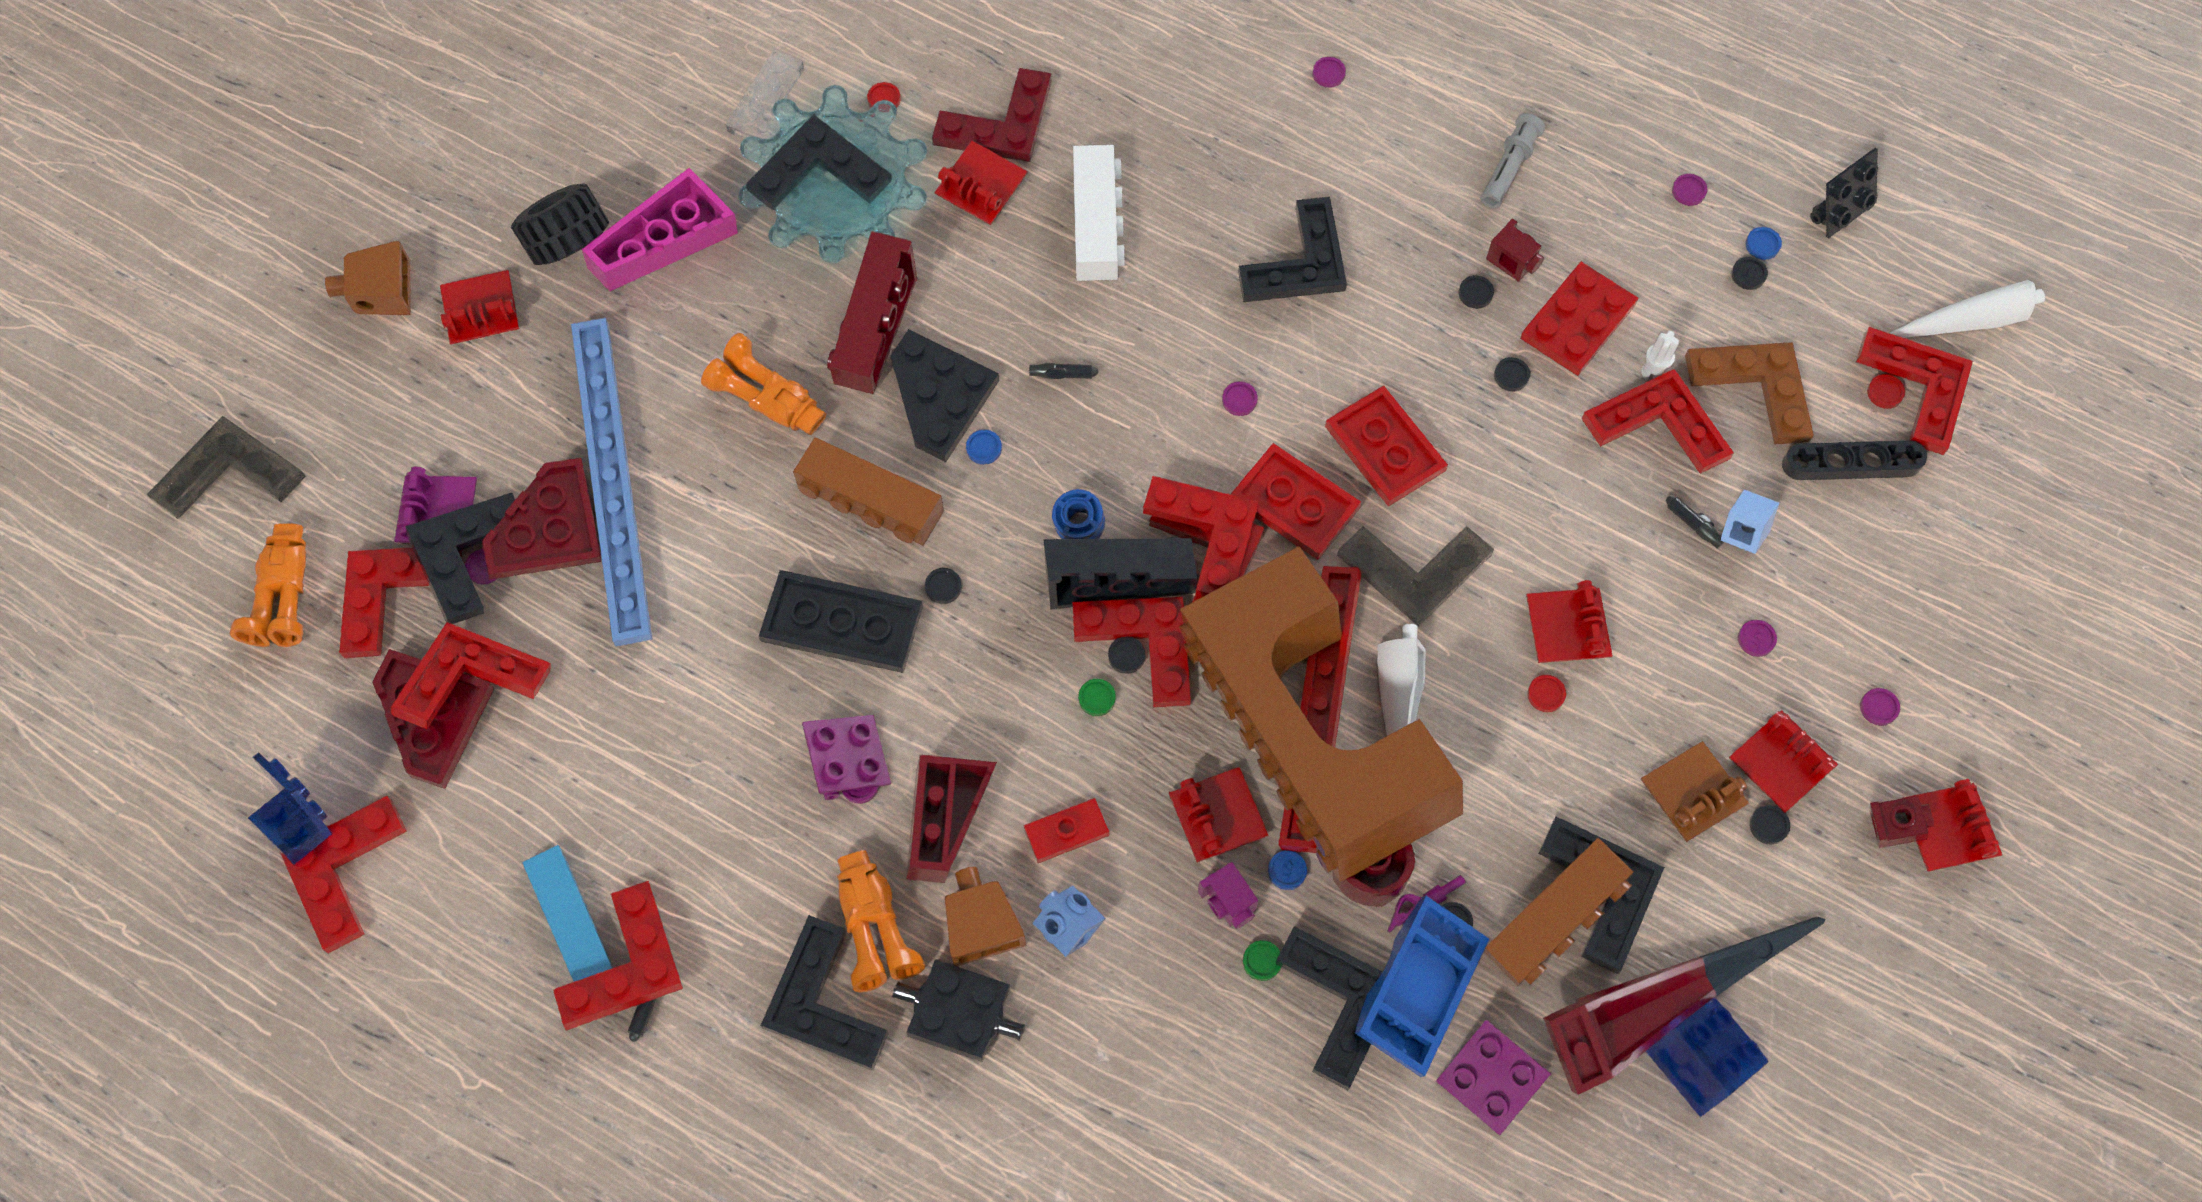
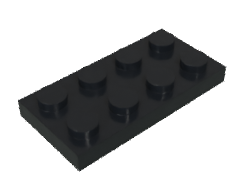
M780 570L759 633V639L764 643L904 673L923 609V603L917 599Z

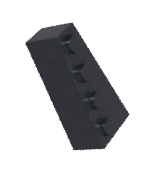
M1191 538L1043 539L1051 610L1073 607L1072 602L1146 599L1196 593L1197 572Z

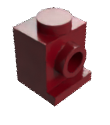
M1512 218L1492 239L1486 259L1520 282L1528 272L1534 274L1544 261V257L1539 254L1542 246L1531 235L1516 228L1518 222Z
M1919 796L1878 803V801L1870 803L1869 812L1879 848L1927 840V828L1934 827L1929 804L1921 805ZM1905 812L1910 815L1911 821L1907 824H1901L1896 821V814Z

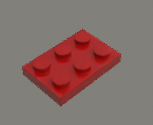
M1580 261L1522 331L1520 339L1579 376L1636 306L1639 298Z
M1384 385L1326 420L1325 428L1388 507L1447 470L1448 464Z
M1272 443L1230 494L1259 501L1255 518L1296 546H1300L1302 550L1317 560L1321 558L1361 506L1360 500L1274 443Z

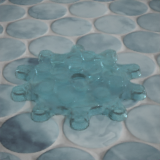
M839 85L827 87L823 91L821 106L812 112L802 111L790 99L777 100L772 107V113L779 123L778 133L768 139L749 136L743 139L740 144V151L743 157L757 163L762 168L799 128L815 114L892 174V181L869 204L840 180L829 183L828 179L824 177L827 170L817 164L774 209L777 219L768 233L770 242L778 248H787L798 237H814L819 243L821 259L829 264H836L844 257L845 244L853 237L861 236L869 239L871 231L895 237V232L888 222L889 214L897 209L918 211L924 207L927 201L926 192L919 186L910 184L904 175L908 167L920 163L926 157V144L916 138L899 141L891 136L889 127L897 116L896 106L892 102L881 100L875 103L867 112H855L848 106L846 90ZM746 185L739 190V201L746 208L768 207L748 192Z

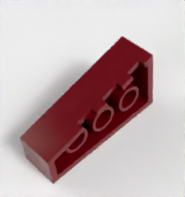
M871 231L846 315L839 329L836 347L830 351L828 356L827 369L831 371L835 385L874 394L918 279L912 241Z

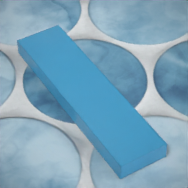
M557 845L522 862L573 982L614 968L561 847Z

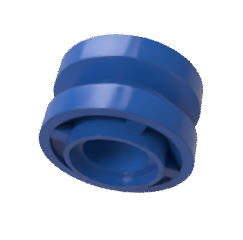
M1081 489L1070 490L1062 494L1053 506L1052 520L1056 532L1061 539H1099L1105 528L1103 508L1099 499L1091 492ZM1081 512L1088 515L1083 523L1074 524L1070 522V518L1076 513Z

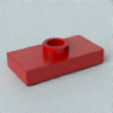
M1095 798L1023 825L1038 864L1109 836L1108 827Z

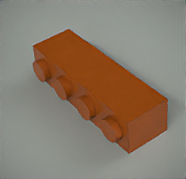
M814 437L793 471L798 489L805 496L812 499H817V497L824 499L837 511L844 514L854 513L860 516L869 526L877 529L884 527L906 543L914 541L924 546L944 512L942 496L816 437Z
M1597 838L1484 948V953L1517 986L1524 980L1529 985L1533 984L1547 970L1542 963L1552 953L1559 958L1573 945L1575 940L1571 935L1581 925L1588 930L1604 914L1599 907L1606 900L1611 898L1614 902H1617L1632 887L1627 880L1631 877L1633 871L1606 844Z

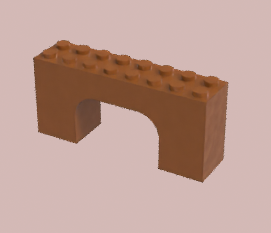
M1300 546L1180 609L1184 624L1180 625L1179 628L1187 642L1184 644L1187 655L1193 664L1200 662L1205 670L1202 672V677L1211 692L1217 690L1223 700L1220 701V705L1230 721L1236 719L1241 729L1238 732L1244 745L1248 750L1255 748L1260 756L1257 762L1267 780L1274 778L1278 784L1279 789L1276 792L1281 803L1287 811L1292 808L1299 817L1296 820V824L1302 836L1307 842L1313 839L1319 849L1316 852L1317 858L1327 873L1333 871L1338 880L1342 882L1463 815V780L1420 718L1365 748L1357 750L1338 749L1325 743L1316 734L1281 681L1284 673L1294 664L1341 640L1342 637L1338 601Z

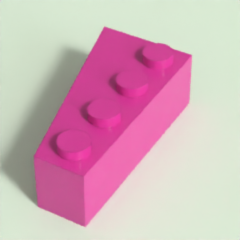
M688 168L595 238L590 244L582 248L586 266L609 291H612L738 234L735 213Z

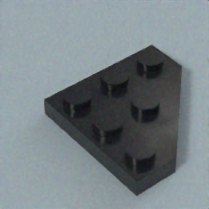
M908 329L890 357L916 448L947 462L999 382V373Z

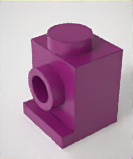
M1230 862L1199 882L1198 893L1201 898L1209 895L1211 898L1207 902L1212 912L1219 920L1225 918L1230 927L1233 925L1235 929L1241 928L1255 917L1253 912L1257 909L1258 899L1233 862Z

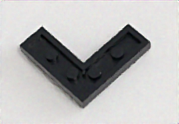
M813 114L746 183V188L748 192L771 210H774L810 171L819 164L870 204L892 181V174Z
M1330 197L1296 200L1295 209L1304 259L1239 266L1238 275L1243 302L1346 291L1347 281Z
M512 492L405 526L406 535L443 617L448 623L455 624L484 614V606L458 551L481 544L490 530L495 529L505 516L506 510L515 500Z
M1556 816L1539 850V855L1568 867L1599 838L1633 871V874L1627 880L1632 887L1617 902H1614L1611 898L1604 902L1601 909L1604 914L1596 921L1581 957L1619 974L1665 867Z
M808 915L760 1026L772 1033L873 1071L889 1034L888 1031L817 1004L847 932L845 928Z
M1294 926L1275 964L1346 1001L1312 1072L1349 1091L1371 1046L1369 1042L1355 1034L1358 1019L1366 996L1382 974V971Z

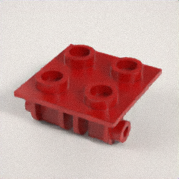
M971 141L953 167H943L940 170L938 179L942 182L934 193L991 225L1028 171Z
M509 270L440 285L445 313L441 314V321L444 328H447L450 345L519 329Z
M1585 580L1577 583L1578 589L1526 594L1538 663L1610 658L1613 656L1600 588L1593 586L1592 581Z
M1782 710L1775 713L1759 731L1729 757L1785 813L1838 765L1831 755L1829 756L1814 739L1807 735L1805 730L1803 731Z
M1240 767L1199 782H1195L1194 778H1188L1180 783V789L1168 793L1197 863L1269 836Z
M1970 779L1955 782V787L1913 795L1919 796L1921 805L1929 804L1934 821V827L1927 828V840L1916 842L1927 872L2002 856L1999 842L1991 827V821L1987 817L1986 809L1977 791V786L1971 783ZM1905 813L1906 816H1907L1908 822H1910V821H1911L1910 815L1907 814V813Z

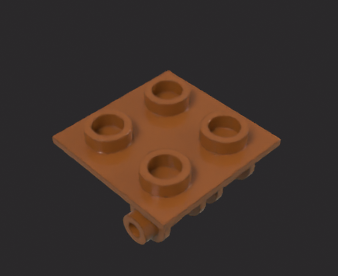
M1703 741L1641 778V781L1686 842L1749 804L1743 795V791L1747 789L1745 781L1740 776L1735 778L1729 777Z

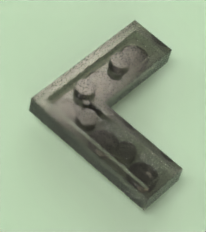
M222 416L146 495L157 505L179 519L228 467L234 469L281 503L306 476L295 465Z
M1362 526L1338 549L1337 556L1350 567H1359L1362 574L1361 577L1419 627L1492 556L1494 548L1466 526L1417 573L1368 529Z

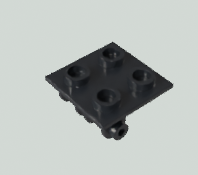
M1877 148L1869 151L1826 183V200L1813 207L1810 218L1813 223L1817 225L1821 223L1826 226L1827 238L1846 228L1850 222L1865 211L1870 210L1877 203Z

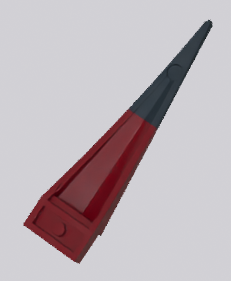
M1814 917L1577 998L1575 1003L1543 1017L1571 1091L1579 1095L1613 1079L1688 1017L1766 961L1823 925L1826 919Z

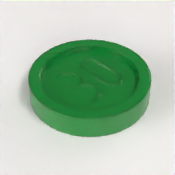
M1091 679L1085 682L1079 690V705L1085 713L1091 716L1106 715L1115 705V690L1109 682L1103 679Z
M1260 940L1250 944L1243 955V967L1246 973L1258 981L1273 979L1281 970V967L1275 964L1280 950L1269 941Z

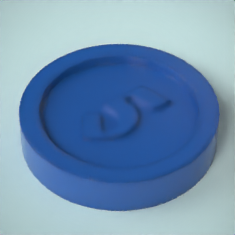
M1767 227L1753 229L1746 239L1747 251L1753 257L1761 260L1774 258L1782 246L1779 234Z
M978 430L967 439L966 450L973 462L985 465L993 463L999 458L1002 452V444L999 436L993 431Z
M1281 851L1275 854L1268 866V876L1271 882L1282 890L1298 888L1302 885L1307 875L1305 860L1293 851Z

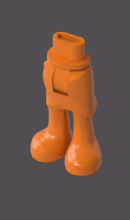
M742 333L735 334L726 344L723 354L724 362L718 358L713 359L702 374L701 384L708 390L733 394L749 402L748 406L752 410L762 413L782 426L791 427L794 431L801 429L808 435H812L826 418L827 414L816 407V401L809 396L808 390L800 383L785 379L776 371H771L760 364L752 356V342ZM733 370H736L748 376L749 378L755 380L756 382L760 383L764 386L763 390L760 391L757 388L750 385L749 383L745 382L743 379L738 377L733 372Z
M275 524L272 536L266 538V545L262 552L259 553V558L255 564L257 579L254 587L255 599L250 617L235 619L230 628L229 634L236 641L258 647H268L271 640L278 646L291 647L303 640V625L297 622L298 594H304L303 578L306 568V542L302 539L304 530L302 525ZM280 596L277 617L271 621L274 597Z
M866 850L840 857L837 860L841 872L837 876L839 881V899L846 920L847 932H852L857 952V964L851 974L853 990L855 992L872 991L881 987L887 981L886 972L878 955L869 925L878 926L885 950L886 962L893 979L904 980L921 973L925 969L924 960L920 953L906 946L900 935L895 921L897 917L891 904L892 889L887 882V878L878 872L876 864L870 862Z

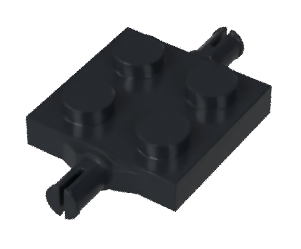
M935 959L928 979L920 989L900 983L899 981L895 985L896 988H894L892 998L914 1004V1014L907 1029V1037L983 1063L988 1046L998 1033L1018 1041L1021 1040L1024 1033L1025 1024L1003 1018V1006L1010 990V984Z

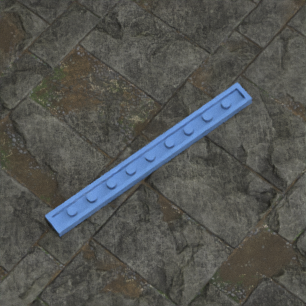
M606 318L571 324L610 626L612 641L617 647L653 640L609 324Z

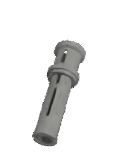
M1529 113L1520 114L1515 121L1516 128L1513 134L1506 138L1504 142L1505 152L1488 185L1480 196L1481 202L1487 207L1495 209L1500 207L1520 165L1524 160L1531 157L1536 138L1541 136L1545 130L1543 121L1535 115Z

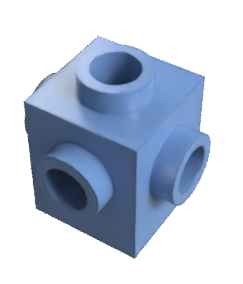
M1071 886L1060 893L1054 890L1048 894L1040 903L1039 908L1042 911L1033 924L1041 931L1045 939L1066 957L1086 945L1106 918L1090 903L1086 895L1079 892L1074 886Z

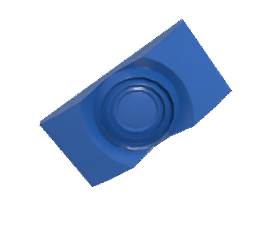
M1423 896L1394 939L1390 958L1382 974L1366 996L1355 1034L1419 1077H1425L1479 963L1484 948L1487 946L1489 938L1428 896Z

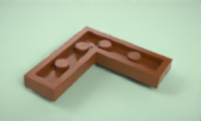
M1793 342L1688 349L1685 359L1691 386L1761 382L1774 444L1805 443L1811 441L1814 434Z

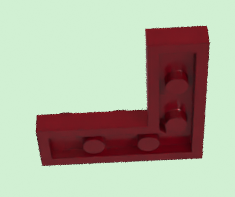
M1019 68L1005 121L940 110L932 135L933 145L964 151L969 143L974 141L1003 158L1030 162L1052 82L1051 73Z

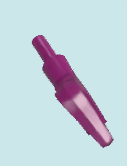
M1459 875L1442 887L1436 885L1423 894V896H1428L1440 904L1447 900L1446 895L1466 882ZM1409 893L1399 898L1387 930L1389 933L1405 923L1423 896L1419 897ZM1409 901L1413 904V907L1407 913L1399 914L1404 902Z

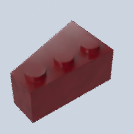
M920 754L916 768L906 880L946 882L997 762Z

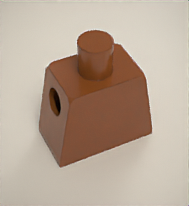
M393 241L348 253L344 257V275L327 276L325 278L328 296H344L352 310L357 314L411 315L410 258L400 241Z
M974 866L957 871L955 877L959 892L945 896L950 954L954 966L958 967L1026 946L1023 929L1000 883L992 881L982 884L978 868Z

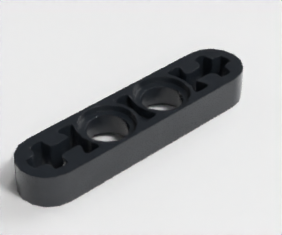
M1909 440L1795 444L1788 450L1782 460V468L1788 477L1795 480L1912 477L1919 473L1927 461V452L1921 444ZM1873 453L1877 455L1881 460V466L1872 467L1864 461L1863 454ZM1829 454H1838L1844 459L1845 467L1836 468L1828 462L1827 456ZM1907 454L1908 459L1915 460L1914 463L1909 464L1908 459L1901 458L1902 455ZM1797 456L1800 457L1802 462L1808 463L1805 467H1801L1800 462L1794 461Z

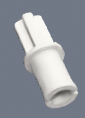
M1669 330L1667 334L1660 333L1655 344L1647 350V361L1641 370L1642 377L1646 381L1650 374H1654L1652 379L1664 374L1666 369L1674 363V352L1679 344V339L1674 337L1675 332Z

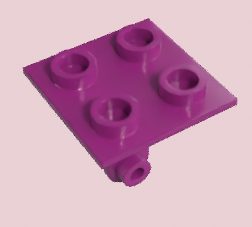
M419 466L411 467V471L406 473L394 541L410 543L406 535L405 526L473 505L477 477L428 476L425 474L426 470Z
M874 715L802 722L818 792L824 795L825 800L838 798L840 796L839 791L891 785Z
M1486 1019L1436 1082L1498 1135H1501L1551 1073Z

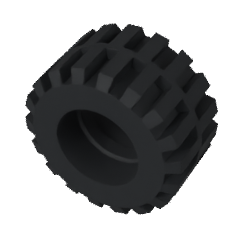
M573 184L543 197L526 208L516 217L511 225V229L533 264L546 265L562 260L586 247L604 232L609 224V220L588 185Z

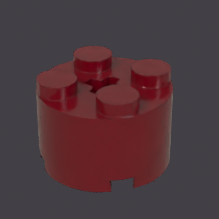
M1409 844L1380 860L1375 867L1369 866L1342 882L1338 880L1333 872V880L1341 892L1352 901L1361 905L1382 907L1396 899L1405 889L1415 866V852L1412 845Z

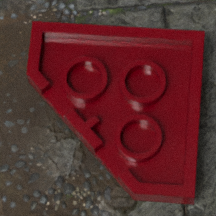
M582 458L544 463L536 473V478L525 491L518 495L506 510L505 516L495 529H491L482 540L489 580L601 562V553Z
M389 649L372 683L385 711V718L393 739L399 748L405 771L411 778L446 789L495 688L490 682L462 674L428 729H425L391 715V706L414 673L421 659Z

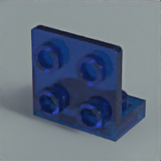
M258 752L252 758L279 793L250 815L248 819L295 865L332 834L323 823V820L328 816L313 799L309 802L306 801L310 792L296 777L289 781L287 778L291 776L290 773L276 758L269 762Z
M1712 998L1646 1051L1700 1117L1730 1096L1768 1063L1767 1057L1761 1052L1759 1046L1749 1038L1733 1019L1731 1013L1716 998Z

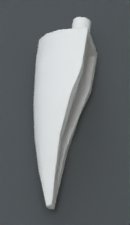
M2025 280L1943 307L1890 332V334L1907 338L2006 326L2028 320L2035 304L2045 301V294L2042 289L2036 290L2033 282Z
M1414 624L1403 625L1402 639L1390 640L1377 645L1380 701L1387 736L1417 719L1418 707L1425 685V648L1417 639L1418 626Z

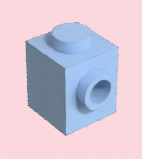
M1744 490L1729 511L1721 541L1756 554L1771 531L1779 502Z

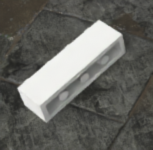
M1114 145L1073 146L1077 281L1118 280V266H1124V245H1117V237H1123V216H1116V208H1122V187H1115V179H1121V158L1114 159Z

